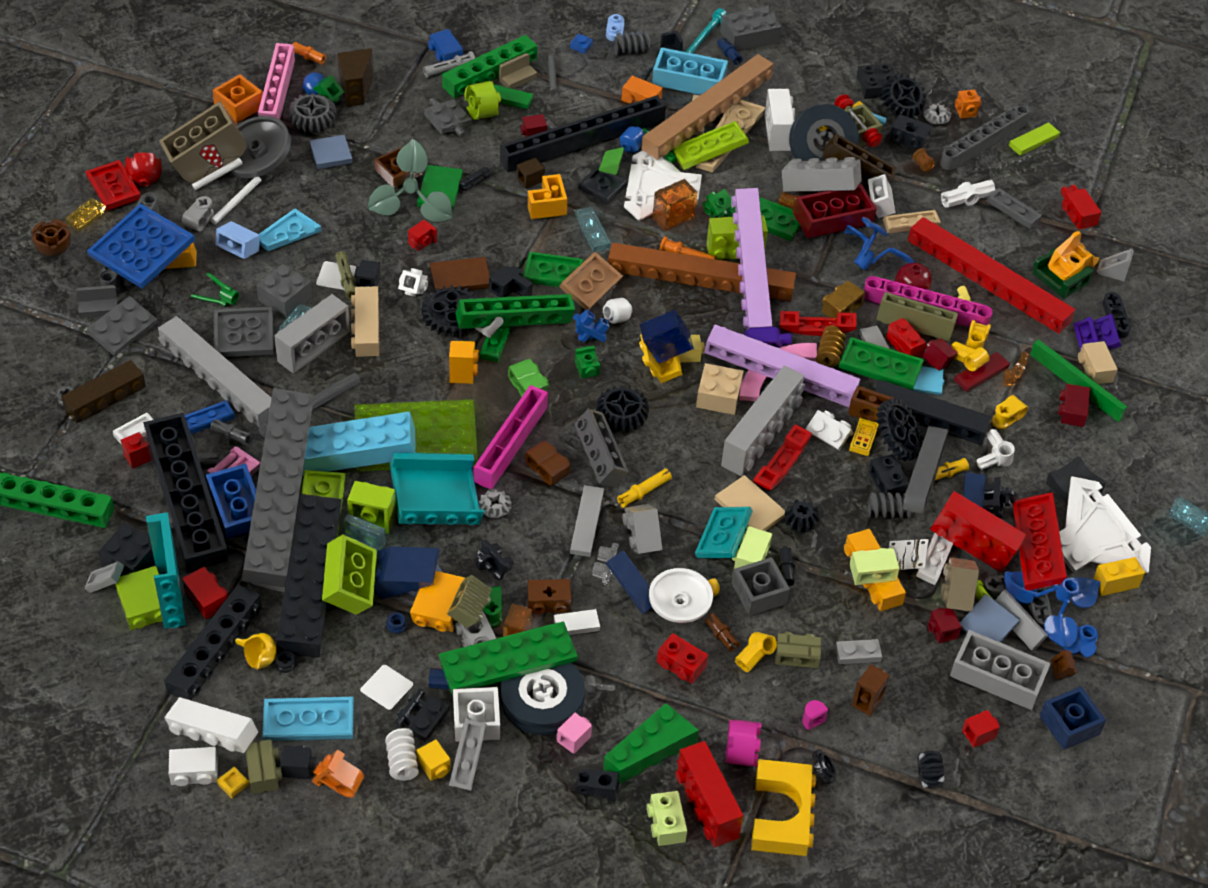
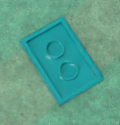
M714 507L695 551L696 557L734 558L753 513L751 507Z

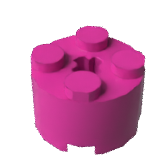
M735 719L729 720L725 763L757 767L758 754H755V752H760L761 739L757 735L760 736L761 723Z

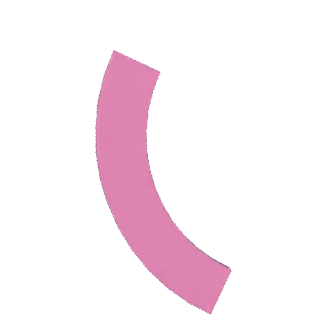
M799 343L780 348L816 362L817 343ZM748 370L742 381L739 400L756 401L767 376Z

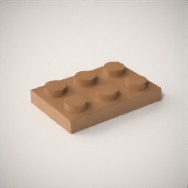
M594 252L559 287L566 294H571L572 299L585 310H590L622 279L623 275Z

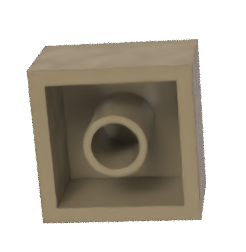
M950 557L949 563H945L944 576L946 584L942 583L940 595L942 596V601H945L947 608L972 612L979 573L975 561Z

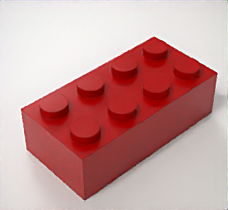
M953 491L930 528L938 536L952 542L955 546L1001 573L1015 555L1026 536L1022 531Z
M703 741L680 749L679 759H677L678 768L675 775L678 783L683 784L687 801L689 803L692 802L696 819L701 821L704 826L705 837L707 840H711L714 847L739 839L744 815L706 742Z

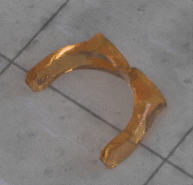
M1022 352L1019 361L1012 368V371L1009 369L1004 371V385L1012 386L1023 375L1030 357L1028 352ZM1016 370H1019L1020 373H1019V374H1015V371H1016Z

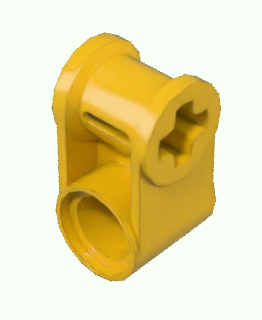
M972 320L966 346L972 349L983 348L991 325L979 324Z
M1011 395L996 406V415L992 418V425L997 429H1006L1017 420L1023 418L1029 407L1016 396Z

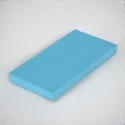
M354 698L264 699L263 741L353 739Z

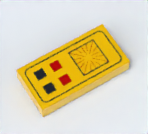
M860 418L849 451L869 456L879 424Z

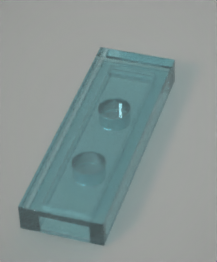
M593 207L575 210V216L593 252L611 248V242Z

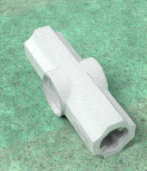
M992 180L973 185L970 182H964L957 189L942 193L941 200L945 208L962 203L971 206L980 198L988 197L996 189Z

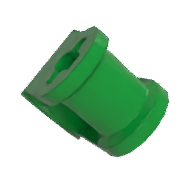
M501 586L490 587L492 589L489 595L491 599L488 605L483 608L491 628L498 627L502 623Z

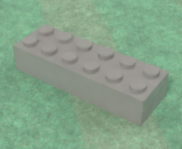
M785 365L780 369L725 439L722 467L740 476H743L747 470H751L754 460L761 457L764 447L771 444L776 432L779 433L781 431L784 421L786 419L789 420L792 416L793 409L800 406L803 400L801 393L805 388V384H803L805 375Z

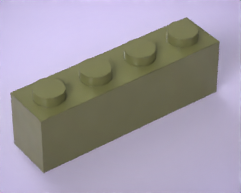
M885 292L876 320L884 324H890L905 318L919 334L950 341L958 313Z

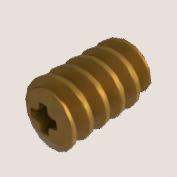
M832 325L823 330L816 356L817 363L828 367L839 365L846 336L838 327Z

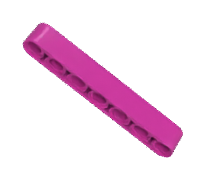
M870 276L865 280L863 291H865L864 298L868 301L881 304L883 295L887 292L956 312L958 316L955 324L970 327L972 320L983 325L990 324L992 309L989 306L876 276Z

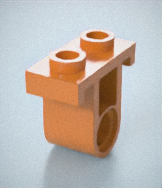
M337 749L332 755L327 754L324 760L316 765L313 771L316 775L312 782L317 786L323 783L339 794L352 798L365 776L362 771L343 759L345 754Z

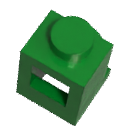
M332 75L325 77L313 87L314 91H317L318 94L320 93L321 96L326 95L334 104L341 99L340 95L344 93V90Z
M588 346L575 349V364L580 378L600 375V363L595 347Z

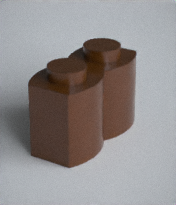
M544 440L525 452L526 464L550 486L570 473L568 458L557 453L554 445Z

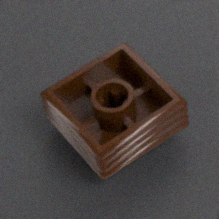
M403 146L374 159V169L393 188L400 187L404 184L405 179L410 177V171L404 172L397 165V155ZM414 172L413 178L416 179L423 175V173Z

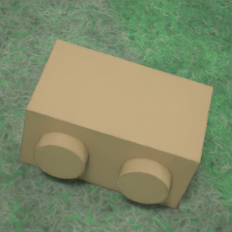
M1105 341L1083 344L1081 351L1078 353V360L1084 367L1085 375L1097 384L1114 382L1118 369Z

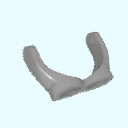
M496 317L489 326L475 329L491 338L502 325L503 319Z

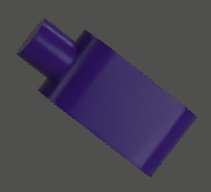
M776 327L749 328L744 332V335L778 348H781L782 345H791L792 342L791 333L780 334L779 329Z

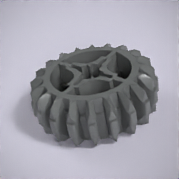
M306 93L305 96L299 95V98H294V102L290 103L288 110L289 120L293 127L297 128L298 131L303 130L304 133L310 131L311 134L314 131L319 133L320 130L326 131V128H331V124H334L337 115L336 107L332 100L328 99L326 95L321 96L320 93L318 95H314V93L312 95Z

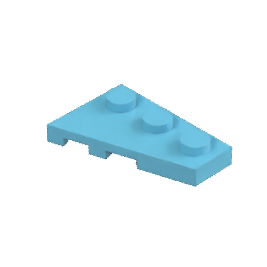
M293 209L259 234V245L267 251H271L322 231L321 226L297 209Z

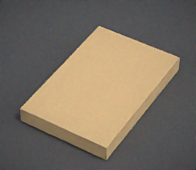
M745 475L715 495V500L722 507H751L753 513L746 527L747 529L750 526L766 531L785 518V510Z

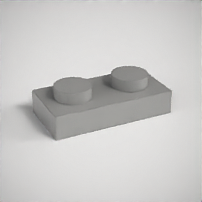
M878 639L836 642L835 648L839 664L881 662L882 660Z

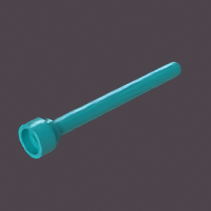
M718 8L713 13L712 21L685 51L686 53L692 54L714 27L721 23L722 15H727L725 10Z

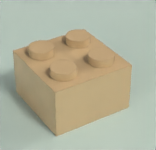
M705 363L698 390L696 408L735 415L742 385L743 370Z

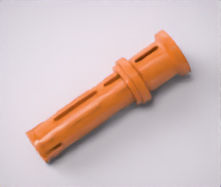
M666 236L663 237L659 248L661 251L716 259V256L689 248L680 241L677 243L669 240Z

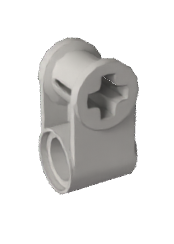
M206 196L196 199L193 205L183 214L182 224L199 232L202 231L214 216V211L211 209L212 200Z

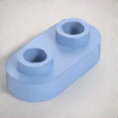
M619 14L611 15L608 18L606 37L610 41H614L617 33L623 35L625 19Z

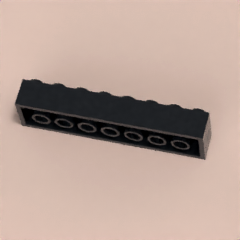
M184 412L143 422L147 444L186 571L189 572L227 562L228 553Z
M300 494L277 634L276 653L286 650L294 655L320 657L327 602L322 600L327 543L337 538L342 499Z

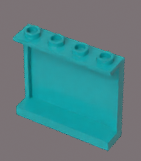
M393 453L390 470L393 489H395L399 524L480 525L484 509H479L472 473L473 454Z
M168 512L146 516L155 565L158 573L168 572L167 574L154 576L164 629L186 625L182 591Z

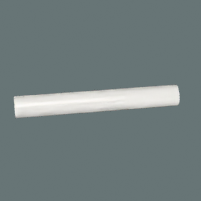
M238 158L193 183L192 187L196 191L243 163Z

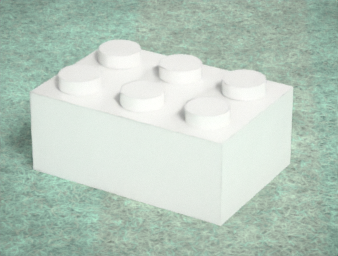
M768 89L764 116L769 151H790L789 133L795 118V108H792L793 96H790L789 89Z

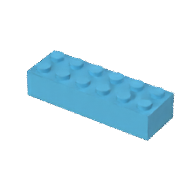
M410 412L309 427L302 475H304L305 470L328 472L391 462L393 453H416L415 426Z

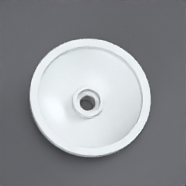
M675 568L660 573L653 580L649 589V600L655 612L661 617L672 622L688 623L700 619L709 611L712 605L713 591L709 582L699 573L689 569Z

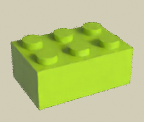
M761 215L765 251L768 229L765 216ZM733 217L709 218L706 245L708 254L716 256V260L737 259L736 248L739 247V243L735 241L737 224H733Z
M341 535L327 543L322 600L356 615L372 607L377 549L346 535Z

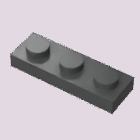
M1000 188L988 196V203L1029 229L1041 220V214Z

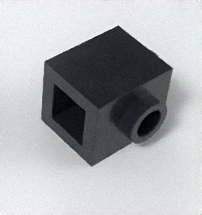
M361 260L360 266L355 269L357 287H376L381 277L380 262Z
M301 745L296 747L284 746L281 760L282 777L310 779L311 770L314 771L316 765V757H312L311 748Z

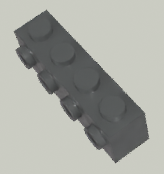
M588 408L574 423L577 434L581 439L599 484L615 487L629 471L603 412Z

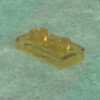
M90 198L65 218L66 224L81 231L106 211L105 205Z

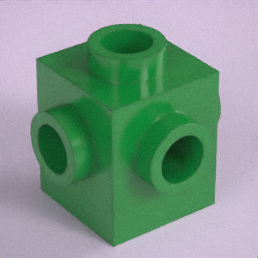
M726 189L718 193L713 191L705 196L707 200L701 203L705 213L710 218L718 216V218L728 213L726 209L732 206L731 197Z

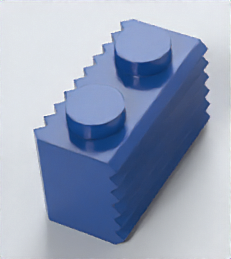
M449 29L430 34L428 46L431 51L435 52L438 61L444 62L453 59L456 55H463V48Z

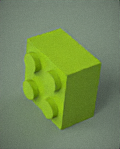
M355 481L347 499L349 525L389 534L396 517L395 489Z

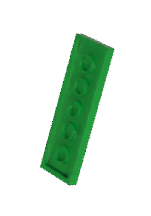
M564 621L439 653V661L451 694H453V689L478 688L578 660Z

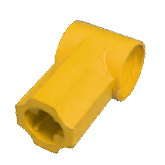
M954 342L951 345L958 352L954 359L963 362L970 371L977 370L989 361V354L984 348L972 349L958 342Z
M760 632L751 634L748 641L749 644L736 657L735 662L738 667L749 673L765 654H772L777 647V641L774 636Z

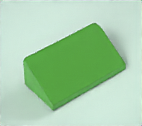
M624 147L605 151L599 171L616 175L622 160Z

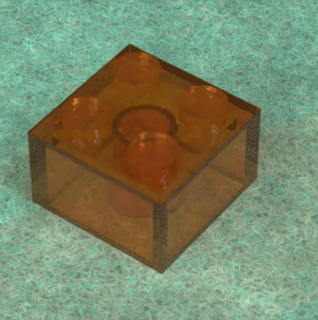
M686 179L655 191L652 218L664 231L695 218L697 191Z

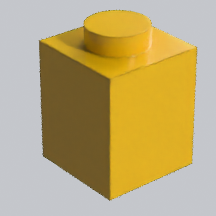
M437 740L417 749V762L431 781L442 778L451 771L450 758Z

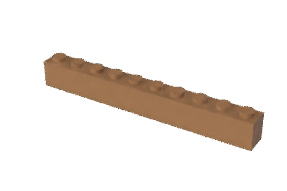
M757 54L642 137V150L657 160L667 155L669 151L678 147L683 141L690 138L698 130H701L709 122L714 121L720 114L725 113L732 105H736L739 100L748 96L767 80H770L773 76L774 63Z

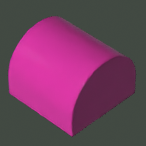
M814 700L806 704L802 722L807 730L826 721L828 709L822 702Z

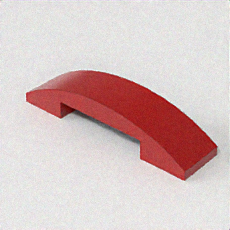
M780 311V328L801 335L822 336L823 330L833 325L838 327L842 333H848L856 330L857 313L837 312V318L799 317L798 311Z
M795 424L786 435L783 445L767 466L761 468L753 482L770 491L774 489L794 466L809 442L812 433Z

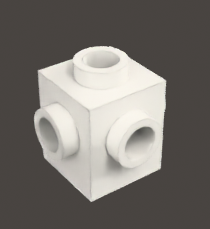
M411 268V271L403 270L399 279L398 289L404 290L405 294L416 297V294H423V291H426L428 286L427 276L423 275L421 270Z

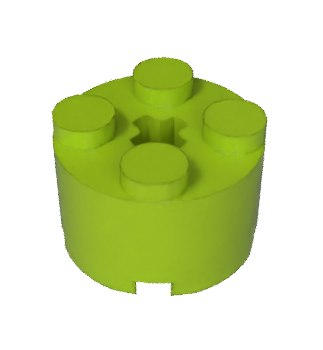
M492 81L472 84L466 87L465 101L469 103V106L466 108L473 120L499 115L498 103L501 102V96L499 92L496 93Z

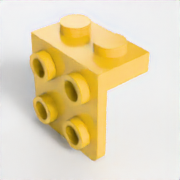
M645 333L640 334L641 341L639 345L644 352L642 359L645 366L650 367L654 378L657 377L661 383L683 375L677 347L674 342L655 349Z

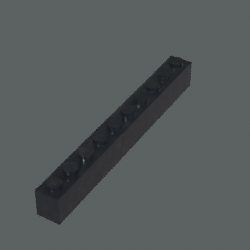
M656 95L500 145V162L507 172L517 170L518 164L533 158L542 162L619 137L628 127L633 126L643 129L665 121L666 105Z

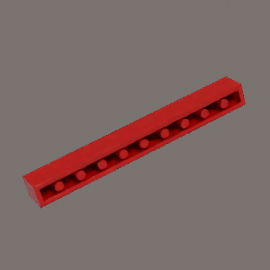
M922 217L910 228L908 241L1058 334L1072 322L1076 309L927 218Z

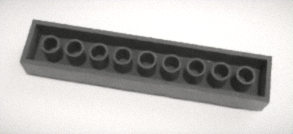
M273 388L241 581L284 587L314 395Z

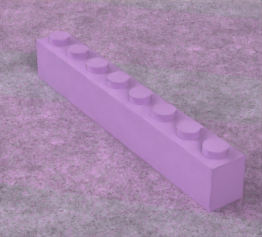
M758 188L736 189L735 195L731 197V205L735 207L733 224H737L735 241L739 243V247L736 248L737 259L740 258L741 263L738 264V275L742 276L740 293L744 294V299L741 300L742 311H745L746 317H743V326L747 329L772 327Z
M714 325L704 351L706 354L772 379L785 365L805 375L803 384H805L804 391L846 407L850 406L851 398L860 382L859 378L845 374L834 368H829L718 325Z

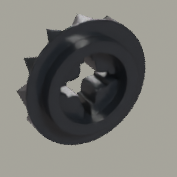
M820 749L812 753V763L818 776L827 784L834 783L836 781V769L831 758Z

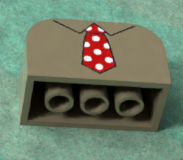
M221 101L159 140L173 167L184 180L192 183L238 159L246 149V141Z

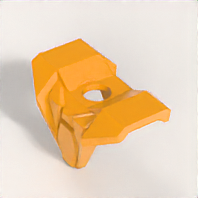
M1079 231L1074 232L1070 238L1053 252L1048 264L1049 269L1063 281L1082 271L1083 268L1087 266L1094 267L1099 262V257L1093 256L1080 243L1082 233ZM1070 257L1077 258L1079 263L1073 262Z

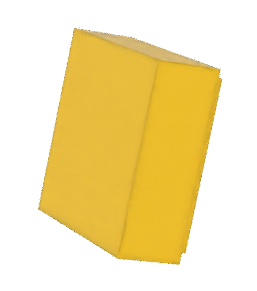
M234 766L217 779V784L232 799L249 786V780Z

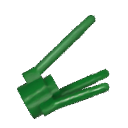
M207 273V276L222 288L219 293L221 300L191 294L192 298L221 304L225 307L228 304L233 306L240 296L238 291L225 285L210 273Z

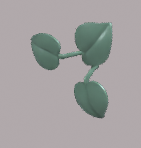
M415 139L410 140L397 155V165L404 172L410 171V177L405 179L403 187L396 193L393 186L389 184L376 188L369 198L368 209L381 215H392L400 207V200L397 196L406 191L410 194L416 192L425 201L421 206V213L426 219L434 222H443L453 217L451 202L446 194L436 191L430 193L428 199H426L418 189V182L413 178L414 172L422 173L427 167L428 160L425 150Z

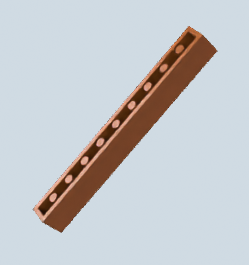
M612 242L608 263L619 273L740 293V282H742V276L738 275V264L740 263ZM766 268L769 298L791 302L796 273Z

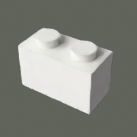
M886 175L869 179L870 198L877 208V217L881 218L895 213L892 188Z
M216 747L169 750V777L171 785L185 786L198 783L206 785L217 782L218 757Z

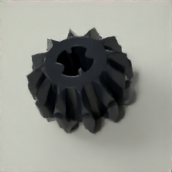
M798 499L794 503L790 502L784 513L786 525H790L791 530L797 529L798 533L801 530H804L806 533L810 529L814 530L819 521L818 507L813 506V501L807 503L805 499L802 502Z
M932 750L920 752L917 759L920 785L923 788L929 789L942 787L945 779L941 753Z

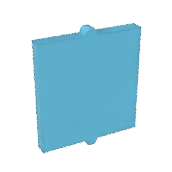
M922 366L913 391L942 395V385L945 382L943 380V369L938 371L936 368Z

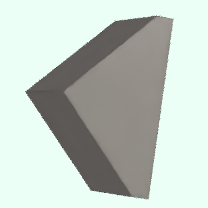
M1133 249L1101 259L1097 273L1124 281L1131 263Z

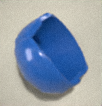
M318 72L308 74L304 78L302 90L308 95H312V93L318 95V92L314 91L313 87L324 79L325 76Z

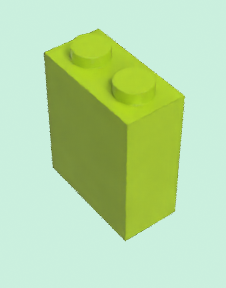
M156 566L121 576L118 582L115 583L130 630L140 629L156 622H163L154 576L159 575Z

